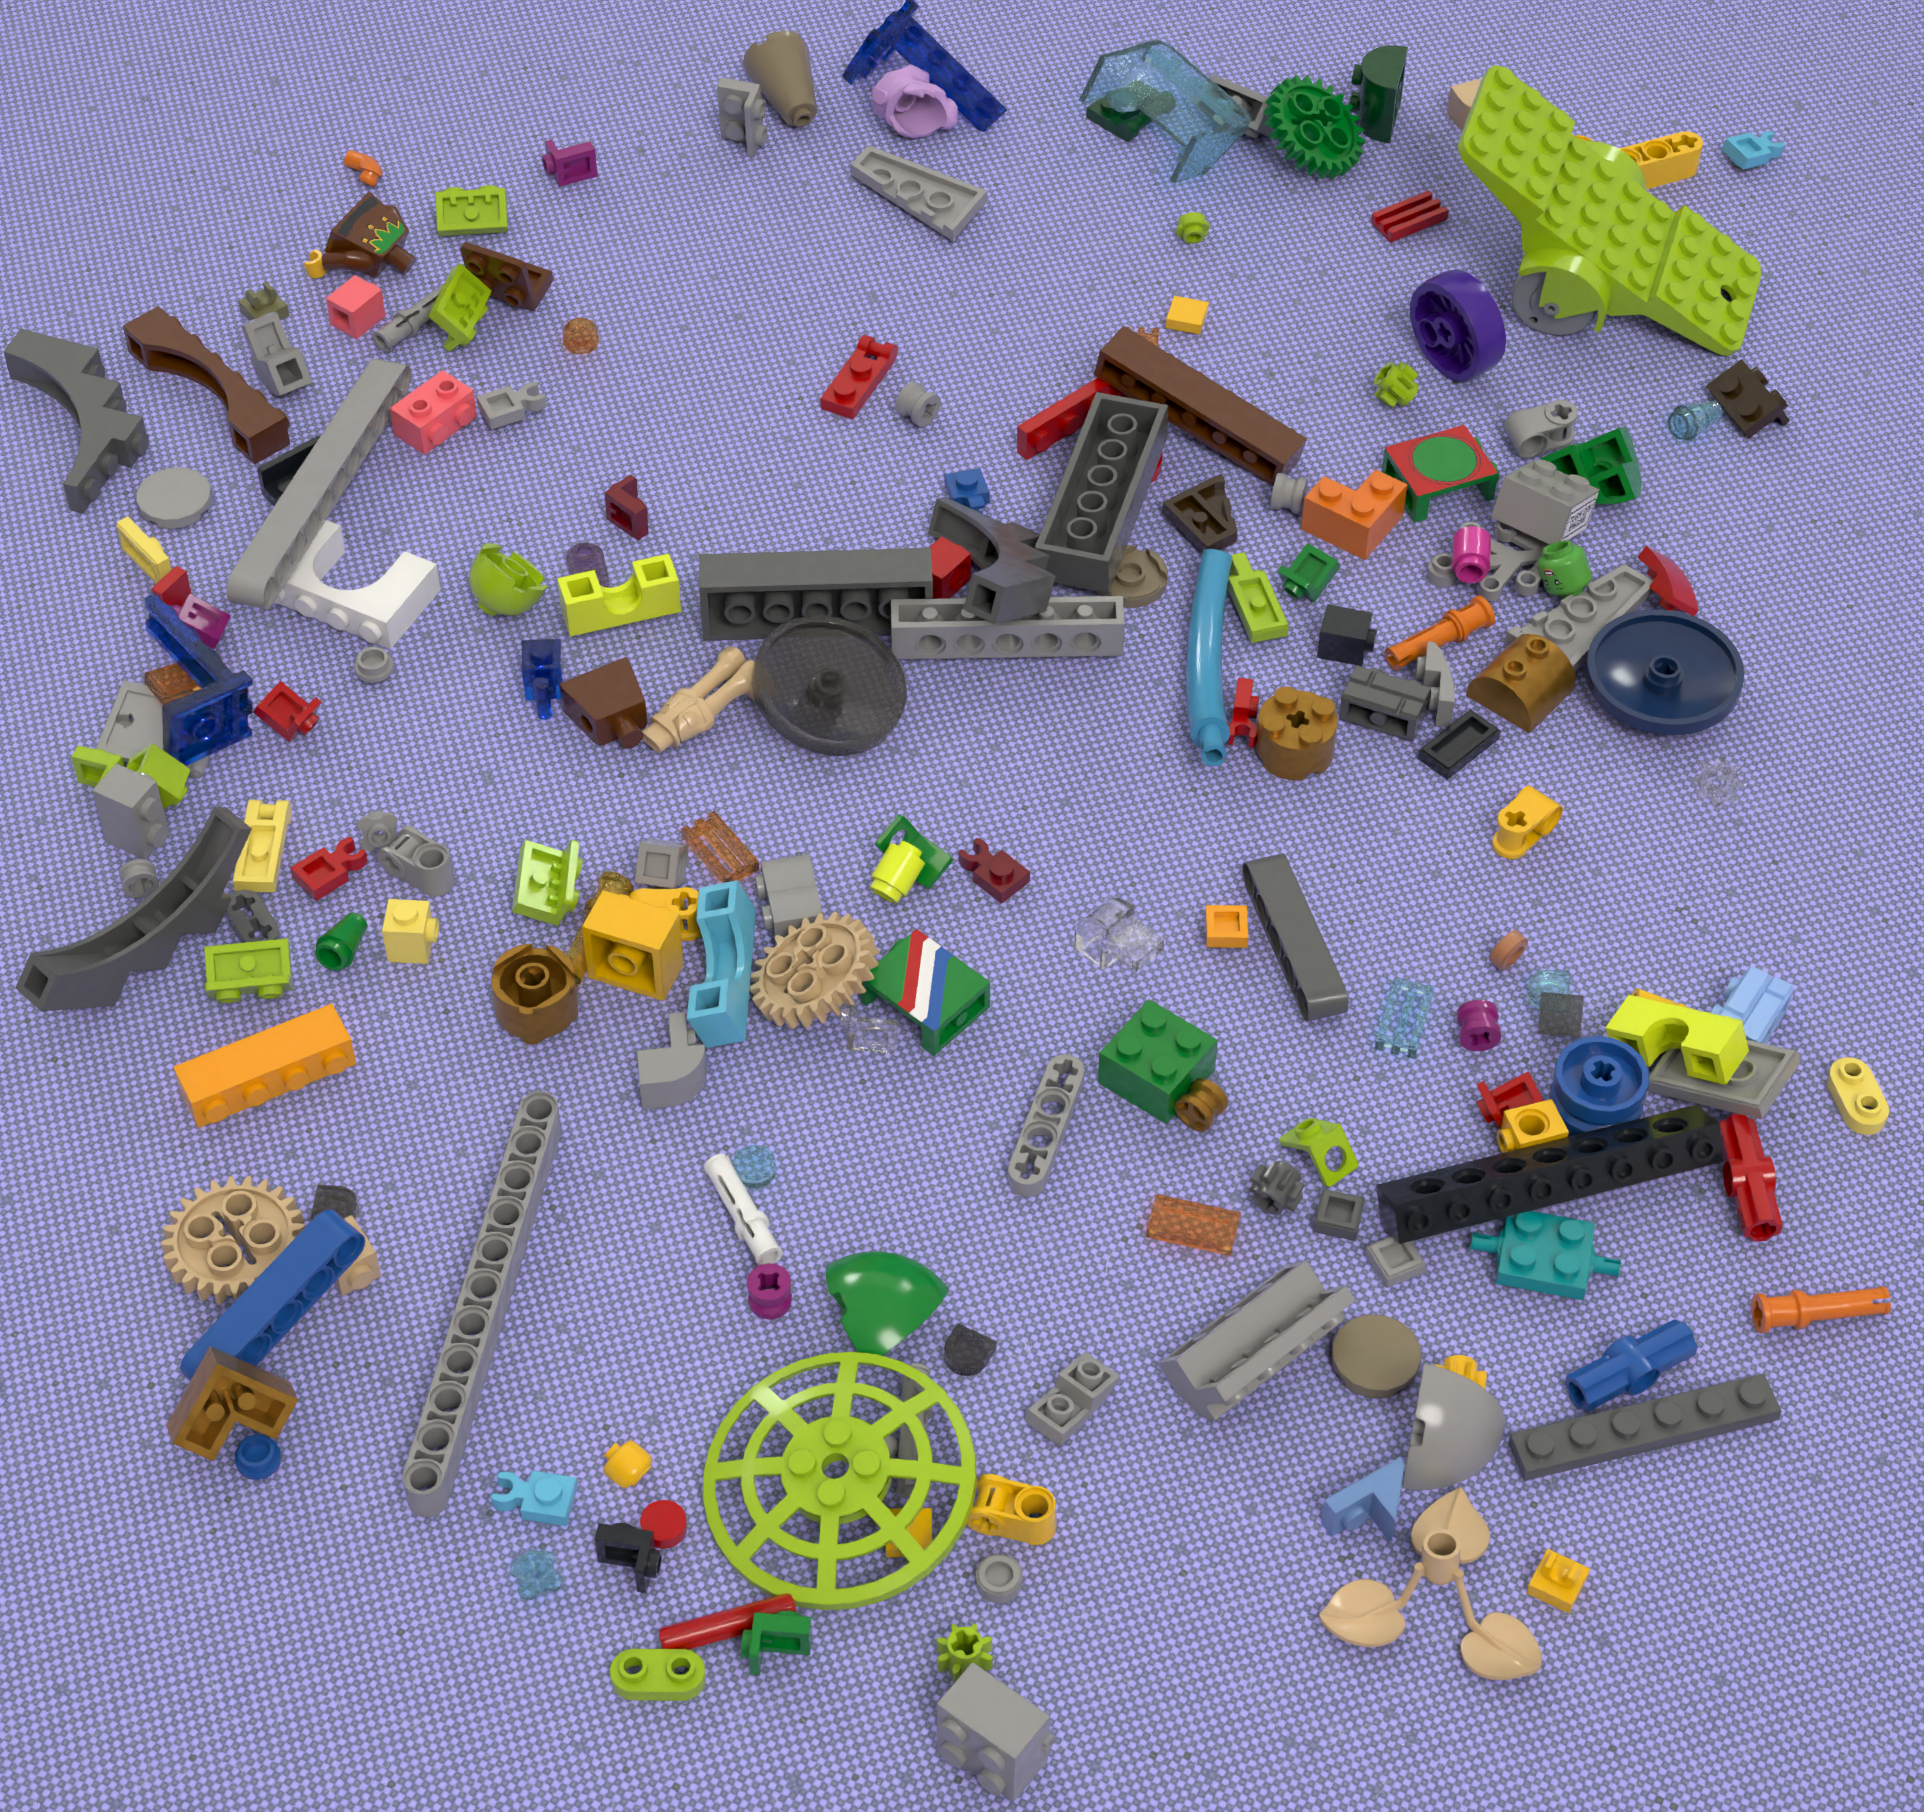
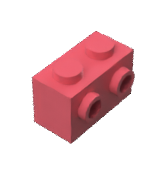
M444 370L440 371L390 407L394 435L425 455L477 417L473 389Z

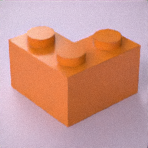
M1376 469L1356 491L1323 476L1304 497L1301 530L1366 560L1403 517L1408 484Z

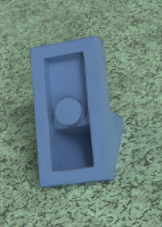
M1400 1457L1324 1500L1321 1524L1331 1537L1344 1529L1352 1531L1358 1528L1370 1516L1389 1541L1392 1540L1405 1466Z

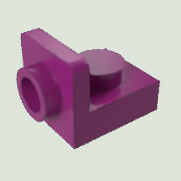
M552 139L545 141L546 154L542 155L543 167L547 175L552 174L559 187L598 176L596 153L591 141L559 150Z
M189 593L182 607L174 604L164 623L171 627L165 640L172 644L180 631L214 649L231 615Z

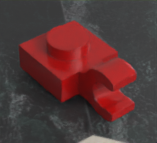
M1238 678L1233 717L1229 724L1230 735L1227 741L1228 745L1233 746L1234 738L1237 735H1245L1249 738V748H1254L1256 745L1257 726L1249 720H1257L1259 696L1252 695L1254 679Z

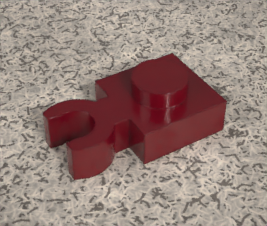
M976 838L973 840V851L978 855H969L963 849L958 852V862L963 869L973 872V882L1001 904L1030 883L1029 870L1003 850L993 856L989 853L988 844L982 839Z

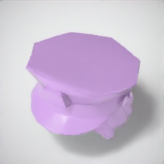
M912 64L887 72L872 89L873 113L885 119L903 137H929L940 128L951 129L958 123V106L952 99L947 98L945 91L940 87L929 83V73Z

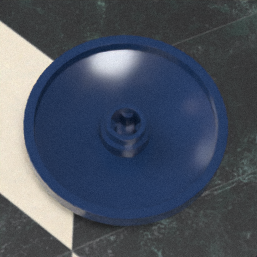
M1662 609L1628 613L1606 624L1591 642L1585 668L1588 687L1595 700L1605 711L1633 728L1662 735L1691 734L1718 724L1737 705L1744 682V666L1741 656L1735 645L1723 632L1695 616Z

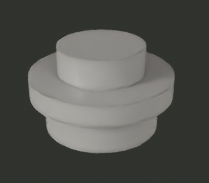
M368 647L358 654L354 663V669L360 680L368 683H377L387 679L392 674L394 665L391 656L384 649Z

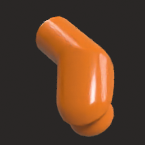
M349 150L345 155V166L361 171L359 180L363 184L370 187L377 185L378 178L382 177L383 171L375 158L353 150Z

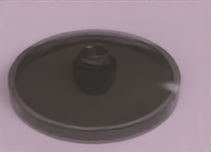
M807 616L782 624L764 640L753 663L751 685L754 699L761 714L781 736L793 744L815 753L831 756H848L868 751L881 744L890 736L905 708L907 699L906 680L895 655L876 635L860 625L841 618Z

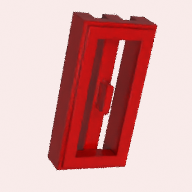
M1428 190L1372 213L1371 223L1391 243L1447 220L1449 210L1445 206L1440 208L1441 202L1437 198L1432 200L1433 194Z

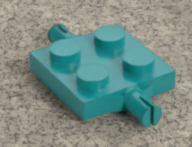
M1528 1211L1506 1217L1505 1227L1500 1232L1499 1237L1474 1231L1472 1234L1470 1250L1496 1254L1495 1258L1498 1264L1496 1284L1584 1300L1587 1281L1592 1276V1272L1618 1278L1621 1267V1259L1595 1255L1596 1251L1593 1245L1595 1223Z

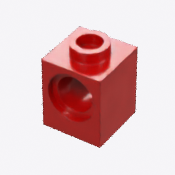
M941 536L929 547L931 548L933 599H949L971 580V553L962 546L954 544Z

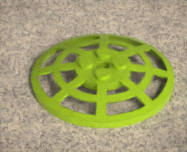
M860 1352L827 1353L802 1359L773 1372L754 1385L734 1404L720 1424L710 1445L703 1472V1501L707 1522L720 1551L733 1569L753 1587L771 1597L787 1593L791 1594L795 1606L827 1611L855 1609L882 1602L908 1590L929 1575L948 1556L962 1535L973 1508L977 1488V1459L970 1431L959 1408L944 1389L926 1374L904 1362L878 1354ZM840 1365L837 1382L825 1383L807 1388L784 1401L771 1390L780 1382L800 1373L825 1366ZM858 1366H877L901 1373L916 1381L925 1390L903 1403L896 1396L880 1388L863 1383H855ZM834 1395L831 1416L820 1418L807 1424L794 1411L798 1406L811 1400ZM853 1396L874 1400L892 1411L870 1425L861 1419L851 1417ZM756 1401L769 1414L763 1418L753 1432L745 1449L743 1459L718 1463L720 1450L728 1433L742 1413ZM938 1403L946 1412L956 1432L961 1453V1467L933 1463L929 1438L917 1416ZM779 1422L793 1436L786 1446L783 1456L757 1458L765 1438ZM905 1424L915 1441L918 1461L891 1458L884 1438ZM843 1461L849 1465L848 1471L842 1477L829 1478L824 1474L827 1466L833 1462ZM781 1475L782 1484L787 1495L766 1514L757 1496L755 1477ZM741 1478L744 1502L756 1526L736 1546L728 1535L720 1517L715 1486L717 1481ZM892 1478L916 1479L909 1500L895 1517L882 1502L890 1488ZM931 1481L958 1485L957 1499L947 1522L937 1537L924 1550L906 1528L914 1521L922 1509L930 1491ZM798 1511L806 1518L820 1523L819 1544L795 1538L780 1527ZM868 1515L880 1528L876 1533L863 1539L838 1544L840 1524L850 1523ZM770 1539L774 1544L792 1554L818 1560L817 1588L802 1587L780 1580L758 1568L750 1559ZM892 1542L909 1562L898 1571L877 1581L851 1588L836 1589L838 1560H848L864 1556Z

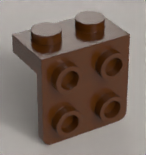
M464 242L460 248L465 268L492 290L489 297L505 301L513 307H523L535 311L554 281L552 271L523 262L517 258L468 242Z

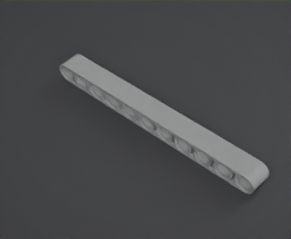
M374 358L369 362L233 568L227 583V599L229 602L262 609H269L390 421V407L406 396L411 382V368L409 365Z
M545 1091L529 1093L522 1099L403 1471L402 1481L409 1509L415 1515L422 1518L440 1514L449 1502L559 1143L561 1121L558 1102L551 1093ZM485 1295H491L490 1297H487V1298H480V1297L485 1296ZM473 1332H479V1334L468 1336V1334ZM460 1370H468L467 1372H464V1373H456L457 1371H460ZM448 1408H457L451 1412H443ZM438 1446L445 1447L439 1451H431V1449ZM423 1486H433L431 1489H428L426 1491L418 1490Z

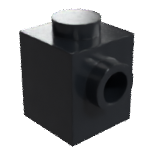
M1327 604L1320 629L1317 658L1363 666L1366 651H1374L1378 630L1371 629L1373 613Z

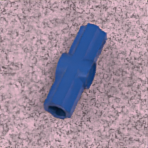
M1674 1319L1637 1339L1632 1335L1618 1339L1606 1349L1601 1358L1567 1375L1564 1384L1568 1390L1570 1400L1577 1409L1589 1412L1625 1392L1631 1396L1644 1392L1657 1381L1662 1372L1695 1356L1698 1346L1689 1326L1684 1321L1679 1322Z

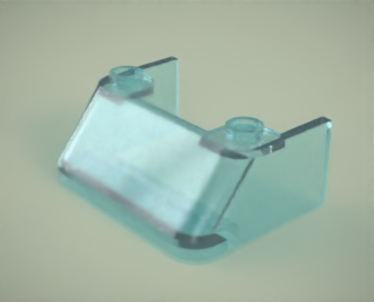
M1159 40L1148 41L1100 55L1079 99L1085 104L1105 98L1110 102L1113 109L1122 113L1140 109L1176 140L1183 148L1177 156L1179 162L1170 178L1174 184L1207 173L1245 133L1251 122V115L1245 108L1173 46Z

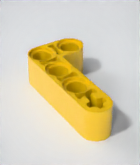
M1684 131L1619 149L1627 153L1638 164L1645 178L1646 189L1694 176L1698 171L1703 140L1698 134ZM1575 135V137L1583 141H1593L1586 136Z

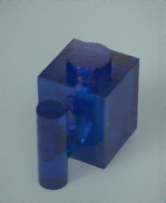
M561 639L522 640L521 669L525 700H535L538 718L548 720L553 715L552 699H561L559 684L564 682Z

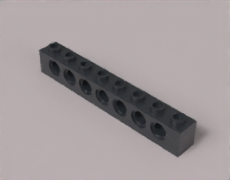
M1696 1104L1377 1184L1380 1222L1399 1244L1721 1163L1723 1159L1720 1123Z

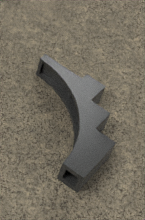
M20 329L3 351L10 379L26 383L54 398L66 408L81 429L78 455L63 485L70 510L83 514L91 502L98 498L100 490L108 478L115 474L118 464L132 468L140 455L146 452L149 445V436L146 434L143 417L126 413L127 403L123 397L120 382L104 378L105 368L102 365L98 348Z
M946 497L937 498L928 534L938 539L942 536L952 543L962 546L971 553V560L982 569L972 574L964 610L993 624L1047 611L1056 575L1046 571L1050 555L1035 549L1040 534L1014 522L1004 524Z
M214 807L204 828L184 858L147 898L119 920L83 940L64 947L31 953L15 989L41 1012L115 1006L130 971L166 969L181 934L217 932L232 899L224 892V889L252 828L226 807Z

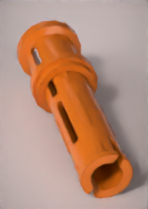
M1478 595L1472 598L1467 606L1459 610L1451 609L1445 612L1441 621L1398 644L1386 648L1385 654H1392L1385 657L1386 661L1393 670L1397 671L1418 657L1425 656L1427 642H1435L1440 648L1452 641L1461 643L1467 640L1469 634L1481 627L1487 629L1494 625L1495 615L1491 605L1484 597Z
M1885 1286L1807 1295L1804 1291L1796 1289L1791 1290L1785 1296L1766 1297L1763 1293L1753 1295L1751 1312L1754 1326L1757 1332L1762 1334L1768 1333L1770 1328L1793 1326L1796 1330L1804 1329L1810 1325L1811 1321L1878 1314L1888 1315L1891 1310V1303H1872L1873 1300L1890 1298L1889 1291Z

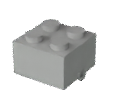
M972 1662L937 1703V1749L947 1763L955 1768L963 1766L977 1776L978 1782L989 1793L996 1796L1002 1794L1014 1802L1048 1761V1753L1056 1740V1736L1053 1734L1049 1735L1050 1716Z

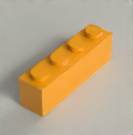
M329 1004L173 1066L179 1091L197 1128H200L210 1123L220 1122L227 1116L247 1108L259 1106L267 1100L289 1091L299 1090L307 1084L326 1076L338 1074L346 1068L356 1065L352 1040L333 1004Z

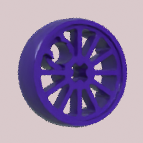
M1449 270L1426 280L1416 288L1410 301L1411 325L1419 347L1436 370L1451 380L1461 382L1484 374L1501 361L1506 348V333L1503 319L1493 297L1479 280L1465 271Z

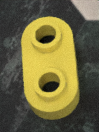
M1846 1057L1836 1060L1830 1068L1827 1086L1846 1125L1854 1132L1863 1135H1873L1880 1132L1886 1124L1889 1106L1871 1069L1863 1061L1856 1058ZM1863 1106H1869L1873 1110L1866 1109Z

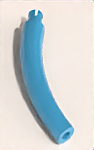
M1204 549L1195 586L1189 626L1186 697L1191 739L1197 747L1201 748V758L1204 764L1214 767L1221 765L1224 762L1223 757H1227L1224 744L1228 741L1230 735L1222 686V634L1232 556L1221 550Z

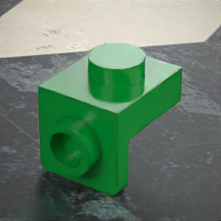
M1307 543L1289 569L1281 565L1277 573L1284 583L1282 588L1288 594L1299 600L1304 596L1315 603L1341 566L1338 560Z
M780 1611L776 1614L754 1612L752 1630L744 1629L741 1645V1658L749 1659L750 1675L760 1676L763 1652L810 1655L812 1645L811 1617H804L793 1611Z

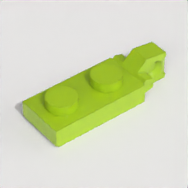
M1245 552L1231 555L1232 563L1227 588L1251 643L1288 636V622L1265 570L1253 571Z

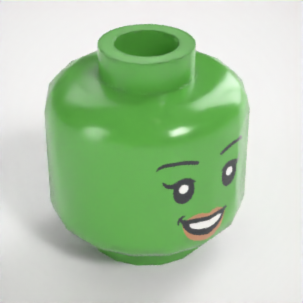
M1570 540L1554 542L1545 547L1542 556L1538 559L1537 568L1546 592L1550 595L1562 596V599L1571 594L1577 596L1583 593V588L1592 580V570L1585 550L1578 544H1572Z

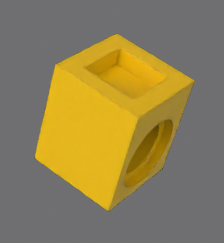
M1550 1099L1504 1111L1501 1130L1497 1131V1140L1501 1152L1505 1153L1568 1137L1569 1131L1553 1100Z

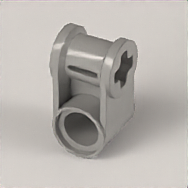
M1555 400L1538 407L1519 410L1505 420L1503 425L1504 431L1521 458H1533L1539 454L1563 449L1574 442L1575 432L1572 426L1577 421L1578 410L1573 403L1565 400Z
M405 826L400 831V837L389 847H382L377 852V859L387 873L395 878L402 879L426 895H444L454 886L455 878L448 849L443 844L437 843L423 835L415 827Z

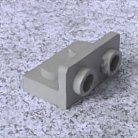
M721 77L717 85L721 138L747 143V156L755 157L759 147L765 145L768 134L767 126L763 125L766 101L761 99L760 84Z

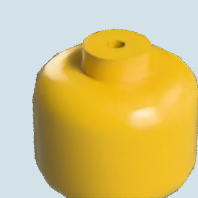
M626 1441L622 1446L615 1443L604 1455L608 1461L603 1468V1472L606 1477L620 1487L628 1488L635 1486L652 1468L653 1459L635 1441Z

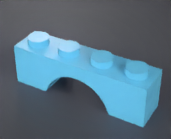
M738 880L699 888L696 921L705 946L706 977L704 983L690 986L687 1020L706 1048L745 1041L756 908Z

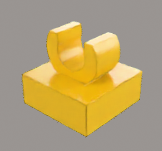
M1547 1548L1528 1585L1526 1594L1569 1614L1588 1578L1590 1568Z

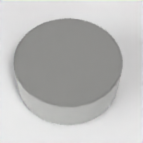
M994 1554L986 1557L980 1562L976 1570L977 1591L985 1600L992 1603L1000 1604L1013 1600L1022 1588V1569L1019 1563L1012 1557L1004 1554Z

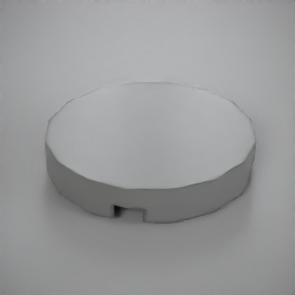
M176 467L154 472L143 480L137 489L136 502L142 518L150 523V520L157 523V527L175 529L195 524L202 519L201 514L206 509L209 511L212 506L213 495L211 486L205 476L196 470Z

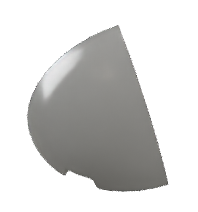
M1424 1363L1402 1488L1433 1490L1449 1487L1472 1477L1488 1464L1499 1448L1505 1429V1417L1502 1408L1489 1392L1458 1373Z

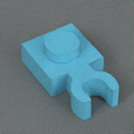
M1772 131L1763 132L1759 138L1749 132L1726 138L1722 150L1733 160L1734 164L1744 170L1767 164L1770 158L1780 157L1786 144L1784 142H1771L1774 136Z
M504 1471L498 1473L499 1487L512 1490L505 1495L492 1493V1506L495 1509L510 1511L516 1507H521L520 1512L523 1520L567 1527L578 1488L576 1477L531 1471L529 1482L521 1481L512 1472Z

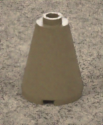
M786 30L772 32L765 36L767 41L759 46L754 42L744 55L743 66L753 83L760 84L761 93L789 126H807L817 114L808 45L797 32Z

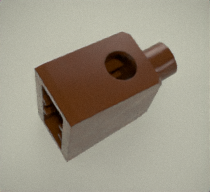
M627 657L559 684L562 710L596 745H605L618 739L623 747L632 748L643 739L641 729H644L648 724L646 703Z

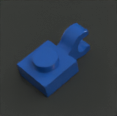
M977 468L944 474L945 488L949 499L983 514L982 509L985 508V504L990 503V493L981 469Z

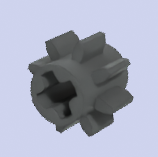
M1272 1162L1269 1168L1260 1164L1250 1179L1253 1184L1249 1191L1254 1193L1252 1196L1254 1203L1268 1214H1281L1285 1207L1294 1212L1303 1198L1301 1192L1305 1185L1300 1182L1301 1175L1294 1166L1287 1162Z

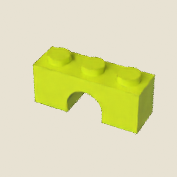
M664 554L633 561V572L630 579L624 584L613 588L601 586L595 570L557 578L560 608L569 636L681 612L679 579L670 555Z
M1633 995L1627 996L1605 1027L1607 1037L1615 1038L1630 1045L1643 1057L1648 1067L1653 1064L1661 1053L1670 1049L1681 1048L1688 1076L1723 1085L1728 1083L1749 1052L1742 1020Z

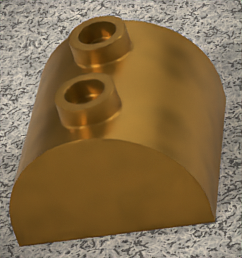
M1523 634L1518 636L1470 682L1467 687L1466 696L1530 734L1574 690L1576 682L1575 672L1568 657L1552 641L1536 634Z

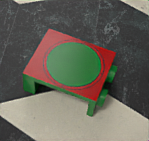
M1465 425L1385 447L1382 473L1408 484L1404 509L1414 523L1428 518L1431 497L1476 485L1487 501L1494 500L1496 483L1499 482L1498 468L1493 461L1490 462L1483 452L1478 438L1473 437Z

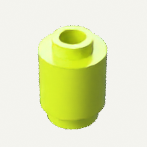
M901 841L899 845L890 843L871 875L873 882L869 889L883 899L897 904L901 897L907 896L925 865L924 861L920 859L922 852L905 841Z

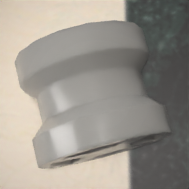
M913 381L900 391L896 399L895 410L901 416H910L915 425L925 427L937 416L941 406V399L933 392H925L921 384Z
M1278 473L1271 497V509L1280 510L1284 507L1289 508L1292 513L1301 514L1304 497L1307 493L1308 478L1299 477L1295 480L1288 478L1286 474Z

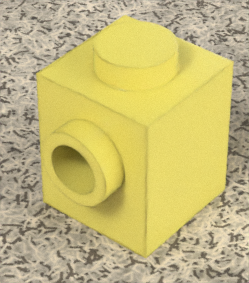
M388 899L382 928L387 961L429 964L432 943H437L439 935L438 918H432L430 901Z

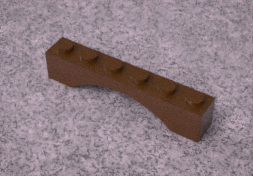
M157 306L123 325L128 352L149 371L165 372L185 377L204 386L217 396L228 411V424L233 446L254 465L290 445L288 433L290 423L286 414L280 408L275 409L268 403L260 390L251 388L238 371H232L227 367L216 352H210L196 334H190L186 331L175 316H169Z

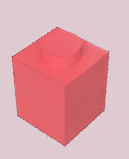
M356 275L326 298L330 325L355 339H358L386 316L382 289Z

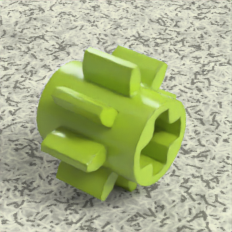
M1401 361L1397 365L1392 362L1387 363L1374 378V384L1379 387L1374 395L1385 405L1394 407L1397 403L1400 406H1405L1415 397L1419 390V385L1413 381L1419 374L1407 363L1404 364Z
M952 1624L948 1639L937 1638V1652L941 1654L937 1658V1670H948L952 1676L953 1684L972 1662L984 1670H992L993 1656L989 1654L992 1651V1637L982 1638L977 1631V1624H973L971 1627L959 1628Z

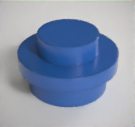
M264 1435L247 1437L241 1442L235 1453L237 1470L242 1476L252 1480L265 1479L274 1474L279 1468L282 1459L277 1443Z

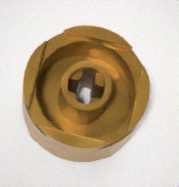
M1288 686L1278 688L1274 695L1264 702L1258 715L1255 751L1257 757L1259 755L1264 762L1263 767L1269 773L1279 778L1296 781L1306 779L1307 774L1318 771L1317 775L1327 770L1334 756L1338 724L1334 702L1329 698L1321 697L1312 692L1295 690Z
M522 944L509 949L497 959L493 967L491 989L496 1018L507 1032L521 1038L526 1044H538L545 1038L559 1034L577 1019L579 1015L578 995L574 967L570 958L563 951L550 945H546V949L533 948L532 944Z

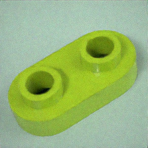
M628 1649L619 1653L610 1666L612 1687L620 1697L627 1700L687 1701L699 1695L706 1683L703 1660L695 1652L686 1649ZM632 1666L641 1668V1671L636 1674L626 1672ZM678 1667H687L689 1669L683 1675L673 1672Z

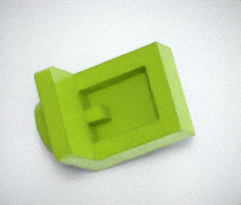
M78 745L71 756L78 783L94 787L97 786L116 763L124 767L122 756L108 753L102 749H92Z

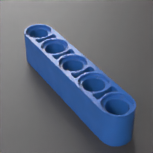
M325 1210L319 1213L189 1349L181 1361V1373L191 1381L210 1346L253 1366H257L360 1256L365 1247L364 1235L333 1210Z

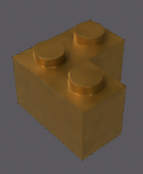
M210 1346L167 1422L166 1427L173 1444L214 1461L235 1422L277 1439L298 1402V1398L291 1382Z

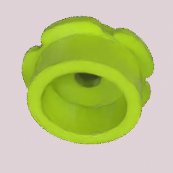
M1198 212L1186 213L1178 219L1176 234L1181 239H1184L1186 243H1199L1208 235L1210 225L1206 222L1203 214Z

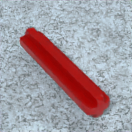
M786 1593L662 1627L659 1629L658 1634L661 1648L689 1650L743 1635L744 1629L752 1630L754 1612L776 1614L780 1611L797 1612L794 1599L791 1594Z

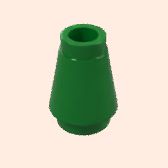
M353 912L348 913L318 938L315 956L325 968L339 971L343 967H348L352 964L368 927L366 920L361 915Z

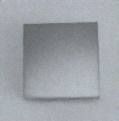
M1391 1236L1366 1246L1365 1256L1386 1288L1425 1273L1426 1263L1411 1241L1399 1244Z

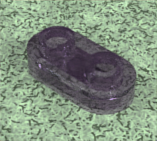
M579 543L567 551L568 576L595 570L599 584L610 588L604 553L599 546L593 543Z

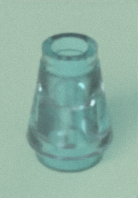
M1716 401L1677 406L1668 417V427L1671 434L1679 440H1693L1721 420V406Z

